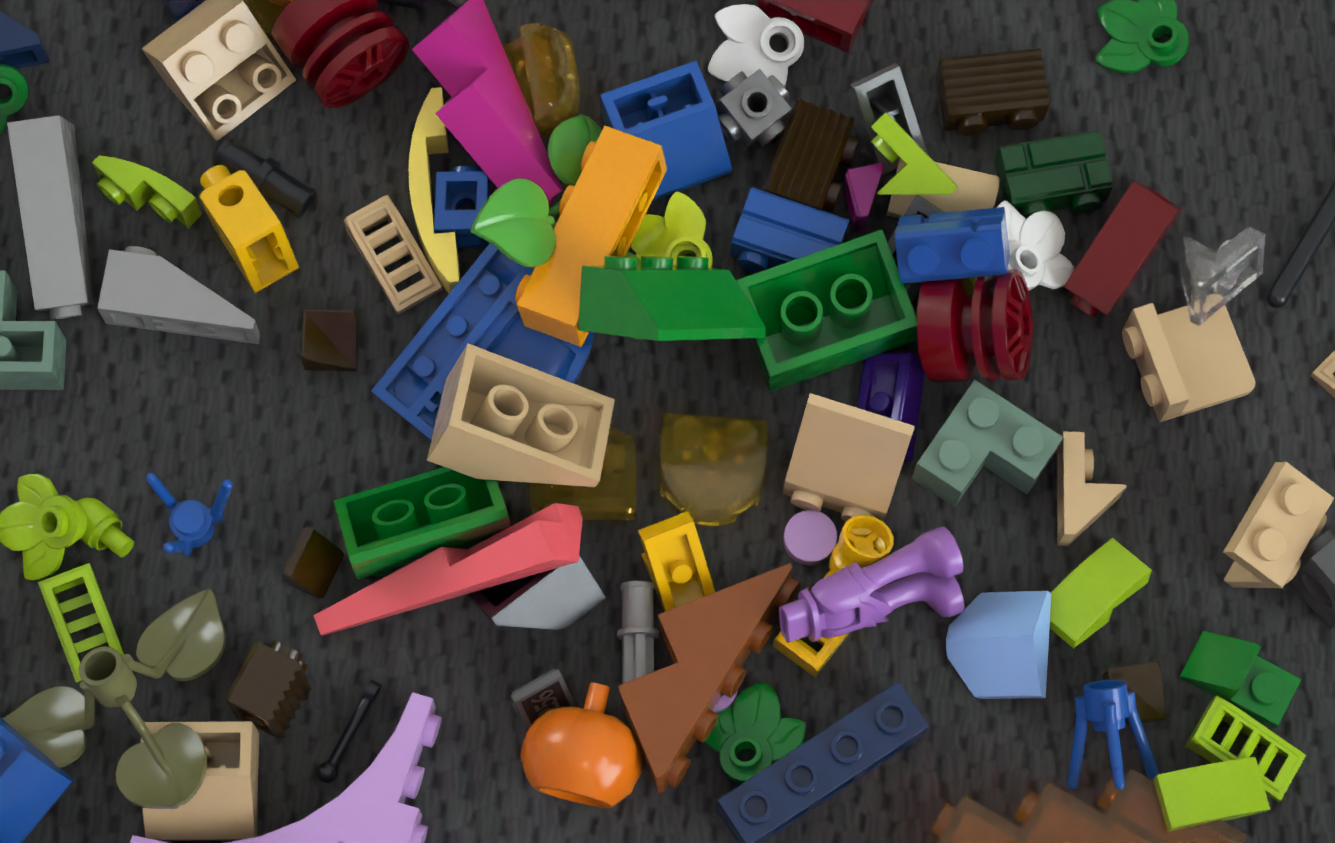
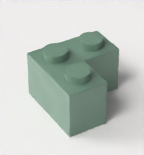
M0 271V390H64L67 340L55 321H16L18 290L7 272Z
M974 379L917 462L911 479L953 507H956L983 466L1025 494H1028L1055 455L1064 437Z

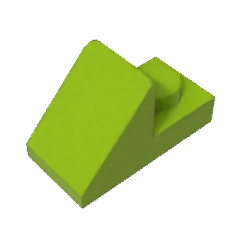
M887 112L871 126L878 134L871 140L874 146L891 163L899 157L906 163L877 194L951 195L958 188L955 182Z

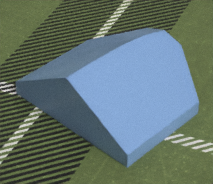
M1051 592L980 593L965 608L964 612L949 625L946 637L947 658L974 697L978 699L1046 698Z

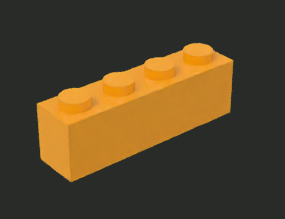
M605 125L597 142L591 141L584 151L581 161L582 172L575 186L569 185L561 198L559 206L560 217L553 229L556 244L552 256L546 263L535 267L531 276L526 274L521 279L515 295V303L525 327L582 347L589 333L578 330L582 266H604V256H626L667 171L662 145Z

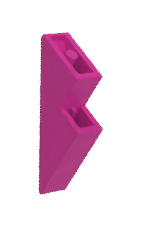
M468 0L412 48L413 52L451 96L435 114L497 188L514 179H527L541 187L547 197L548 205H550L556 195L563 190L552 169L544 143L484 0Z

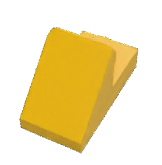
M688 511L638 530L645 551L641 556L652 583H654V588L664 612L715 593L698 533Z

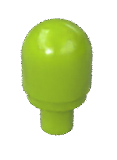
M86 497L77 500L83 506L87 515V528L80 540L90 548L103 550L108 547L120 558L126 556L133 548L134 541L121 531L123 524L118 514L98 499Z

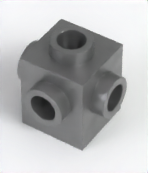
M758 69L751 76L747 77L741 71L719 89L723 97L715 107L722 132L731 142L738 141L744 150L757 140L762 146H765L786 129V125L782 120L792 109L787 103L790 96L783 84L774 75H770L767 78L762 70ZM752 96L763 111H751L747 105V99Z

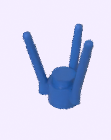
M154 473L146 475V481L171 513L169 527L177 541L165 543L163 545L164 552L180 553L182 556H189L192 548L200 547L212 538L215 524L224 520L225 515L223 511L231 493L232 481L226 479L222 482L212 508L208 509L204 504L195 500H186L179 503Z
M1100 680L1084 685V696L1075 698L1077 717L1069 767V789L1076 790L1079 786L1088 720L1093 723V730L1106 732L1114 787L1118 790L1124 788L1125 780L1119 730L1126 727L1125 718H1127L1153 790L1156 792L1153 778L1159 775V771L1137 711L1135 691H1127V684L1123 680Z

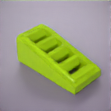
M90 563L38 582L76 683L82 681L79 674L81 661L78 653L108 642L109 647L116 649L121 657L124 655ZM85 583L88 593L59 604L56 593ZM93 603L96 613L66 623L63 613ZM97 623L101 624L103 633L77 643L73 642L71 633Z
M1217 695L1208 704L1185 745L1186 748L1208 761L1217 763L1249 758L1258 742L1263 744L1267 748L1258 763V768L1266 795L1277 802L1282 800L1306 757L1303 752L1238 707ZM1222 720L1229 724L1230 727L1221 743L1217 744L1211 738ZM1241 731L1249 737L1236 757L1229 750ZM1278 753L1286 759L1272 782L1264 775Z

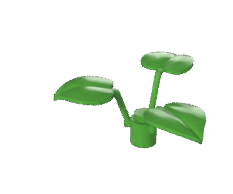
M583 114L561 122L555 127L549 139L548 157L556 176L567 185L575 186L582 172L581 161L584 151L591 141L597 142L602 132V129L595 121ZM522 178L511 180L499 187L486 200L475 218L470 231L493 244L517 264L531 268L538 267L546 263L554 252L556 237L553 229L557 222L553 217L559 214L561 200L549 208L547 197L537 184ZM627 252L625 257L637 258L636 266H641V260L636 255ZM633 338V339L640 340V341L645 340V339Z

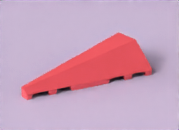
M554 503L469 549L440 547L313 615L320 635H327L576 563L579 561L583 520L579 507Z

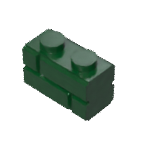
M1099 130L1001 146L994 161L997 176L1001 179L999 187L1002 200L1008 201L1025 219L1039 211H1049L1052 213V210L1070 207L1072 212L1076 214L1097 210L1102 206V202L1107 201L1113 188V180L1108 160H1106L1102 134Z

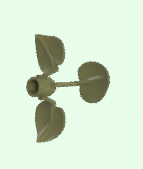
M211 589L201 591L179 602L154 620L146 628L138 641L136 656L139 662L134 661L130 654H124L121 657L116 649L107 646L95 648L87 653L79 666V674L83 680L80 683V688L83 690L84 696L72 687H53L29 698L15 711L2 719L54 762L56 766L62 768L77 760L86 749L87 741L84 730L90 729L95 725V698L103 706L121 707L144 742L130 747L121 756L115 774L119 790L127 800L142 808L177 809L179 806L185 805L198 792L205 777L207 756L204 744L195 731L182 723L168 724L154 736L151 734L130 702L135 695L137 680L132 671L154 679L162 677L167 672L177 681H189L211 670L220 660L226 645L225 628L215 595Z

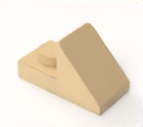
M1063 431L1061 436L1064 438L1056 451L1057 546H1069L1121 497L1127 487L1124 484L1085 483V480L1091 481L1093 477V450L1085 449V432Z

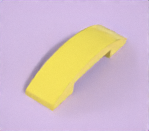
M442 87L431 88L417 117L410 146L408 171L411 205L418 237L430 267L440 284L449 294L460 281L458 248L455 232L435 234L429 154L449 153L447 127L435 114L444 105Z

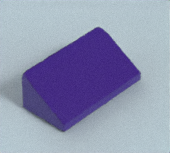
M911 352L881 353L864 359L857 408L915 426L904 462H912L925 372L921 360Z

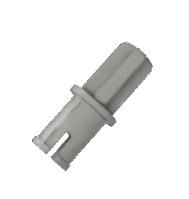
M628 581L621 585L622 629L617 630V638L622 640L623 684L654 672V640L659 638V630L654 629L653 590L655 588L652 582Z

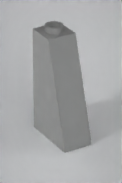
M60 115L7 122L34 308L37 311H49L50 320L82 316L81 306L92 305L94 301L75 127Z

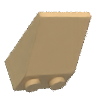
M468 343L445 380L427 461L475 479L596 487L600 482L615 399Z
M810 393L782 494L792 497L790 502L804 510L820 512L821 508L825 507L841 512V519L845 522L858 515L874 516L884 522L915 426Z

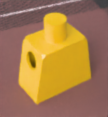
M217 165L208 169L200 178V184L204 191H202L199 197L212 226L253 292L257 293L298 269V263L281 222L247 172L239 170L231 175L224 165Z

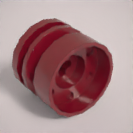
M292 0L275 21L271 32L274 42L293 66L301 69L304 68L302 72L304 81L309 87L314 88L316 97L325 107L333 109L347 106L357 101L385 82L405 60L410 48L408 38L400 29L395 28L394 21L389 14L382 11L377 12L379 9L377 0Z
M1009 269L1005 275L977 277L975 286H973L970 278L922 282L917 307V337L922 367L928 380L932 382H967L973 376L976 365L982 379L987 381H996L1000 375L1008 381L1022 380L1030 363L1033 317L1028 287L1022 272L1017 269Z

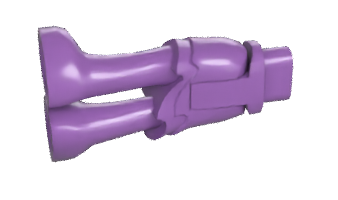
M945 527L934 528L923 532L913 542L875 564L861 568L855 561L850 566H846L842 570L819 580L811 588V591H809L808 587L800 591L797 601L779 607L780 628L785 641L789 643L807 636L809 640L815 642L820 640L821 637H837L862 628L876 627L877 623L889 621L886 615L891 613L892 610L917 601L926 602L941 617H952L964 612L963 595L954 577L963 572V561L954 537Z

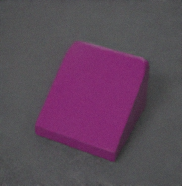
M884 163L849 169L845 175L843 193L853 230L857 234L865 232L880 185Z

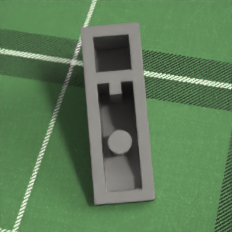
M138 246L126 247L125 251L109 249L97 308L106 324L259 344L261 334L255 319L161 256H156L154 251Z

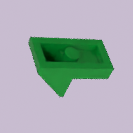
M1208 631L1201 633L1179 676L1180 679L1214 697L1217 695L1246 714L1274 729L1279 725L1301 681L1300 678L1257 656L1261 648L1260 645Z

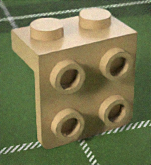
M1216 297L1158 315L1153 303L1132 310L1122 330L1123 342L1128 355L1132 359L1135 358L1142 376L1141 388L1148 405L1154 407L1159 423L1248 395L1254 389V376L1225 303L1221 299Z
M1275 462L1223 553L1234 560L1224 581L1234 588H1283L1297 574L1301 565L1300 557L1310 539L1317 536L1323 529L1327 520L1325 513L1334 497L1289 463Z

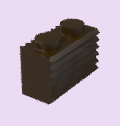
M1040 48L939 59L936 81L944 131L958 130L960 135L971 136L985 132L990 126L1004 124L1008 125V128L1011 130H1026L1036 126L1038 121L1045 119L1050 105V98L1048 96L1042 50Z
M797 99L762 191L821 211L825 209L833 212L843 185L842 182L835 180L841 164L850 167L860 139L852 135L855 119L851 116H845L841 112H834L832 109H825L822 106L814 105L812 102L806 103L802 99Z
M273 640L270 647L256 641L224 699L232 712H234L236 718L244 722L252 721L257 729L277 739L285 738L284 730L291 728L289 720L296 718L295 711L302 709L300 701L307 699L305 692L312 690L310 682L305 675L308 666L300 661L302 655L293 648Z

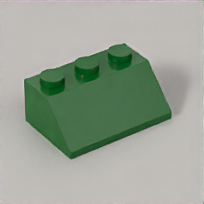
M883 230L736 280L766 327L765 338H750L769 392L915 342L917 338V317L905 286L900 282L899 271Z
M604 256V266H582L579 331L653 341L765 338V325L730 270L709 268L708 258L677 256V264L673 265V258L641 256V266H636L637 258Z
M446 467L334 500L349 560L357 580L371 575L381 576L388 574L395 568L410 564L440 547L460 549L473 544L477 545L510 527L507 508L496 480L475 479Z

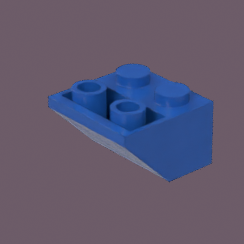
M697 61L600 94V118L603 125L662 145L667 171L652 201L732 173L716 107Z

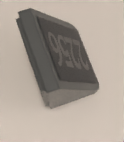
M555 668L513 691L511 695L512 704L527 730L535 720L549 710L561 707H576L559 669L555 670Z

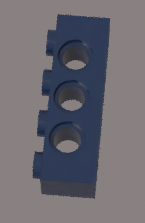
M898 681L718 799L715 810L737 843H764L921 739L929 725Z

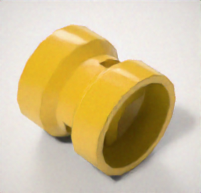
M858 515L847 520L839 535V542L834 547L829 558L831 573L834 574L844 567L850 566L855 561L863 568L875 564L888 556L894 545V536L890 528L874 516Z

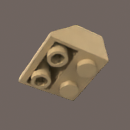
M205 0L142 48L166 85L215 141L221 139L296 81L243 0Z
M144 722L153 736L171 723H182L190 727L203 742L207 756V769L203 783L189 802L179 806L177 809L143 808L145 838L159 841H237L256 837L260 733L253 722Z

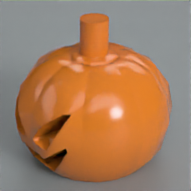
M590 683L583 709L572 706L561 707L547 711L534 721L526 732L521 749V761L523 762L525 776L533 789L556 798L601 808H612L631 794L642 772L643 751L635 732L620 719L604 714L610 687L598 683Z

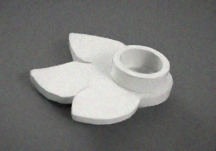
M732 5L718 11L715 14L716 22L728 40L724 41L713 54L708 65L709 74L719 80L728 82L741 71L749 77L758 69H761L767 78L770 75H774L785 86L788 67L799 59L804 49V37L800 28L793 21L786 18L776 17L770 19L755 5ZM774 35L784 37L787 42V49L781 53L773 51L769 45L770 37ZM751 96V100L754 103H757L756 100Z
M1008 201L1000 203L996 208L1004 207L1010 250L1008 270L1017 269L1022 272L1028 290L1038 285L1051 289H1058L1064 286L1075 268L1065 256L1060 254L1065 241V231L1057 215L1049 211H1039L1025 219Z

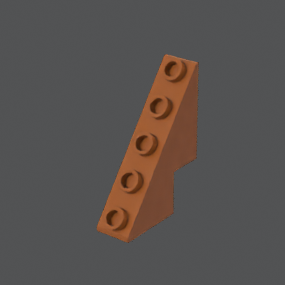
M791 563L659 614V630L673 664L617 686L620 704L630 728L637 736L643 751V759L658 794L664 792L668 785L676 788L682 781L691 763V759L686 757L696 740L702 743L707 740L717 723L719 714L713 710L719 699L723 695L729 698L735 695L746 675V669L742 668L743 664L752 651L759 654L763 650L773 632L774 626L769 624L780 606L793 602L801 582L792 578L793 567Z

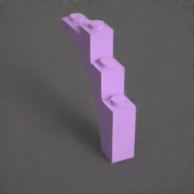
M412 692L395 732L370 767L338 797L300 821L259 837L227 843H424L428 826L420 824L422 819L420 809L406 805L404 802L406 797L416 798L425 768L417 766L423 746L432 748L439 732L442 717L434 714L436 706L433 698ZM132 835L130 843H168Z

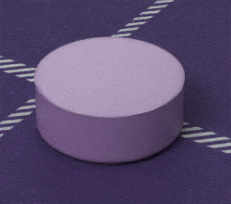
M806 510L799 512L786 525L783 538L785 550L799 564L807 566L821 564L831 556L836 546V527L827 515L819 511Z

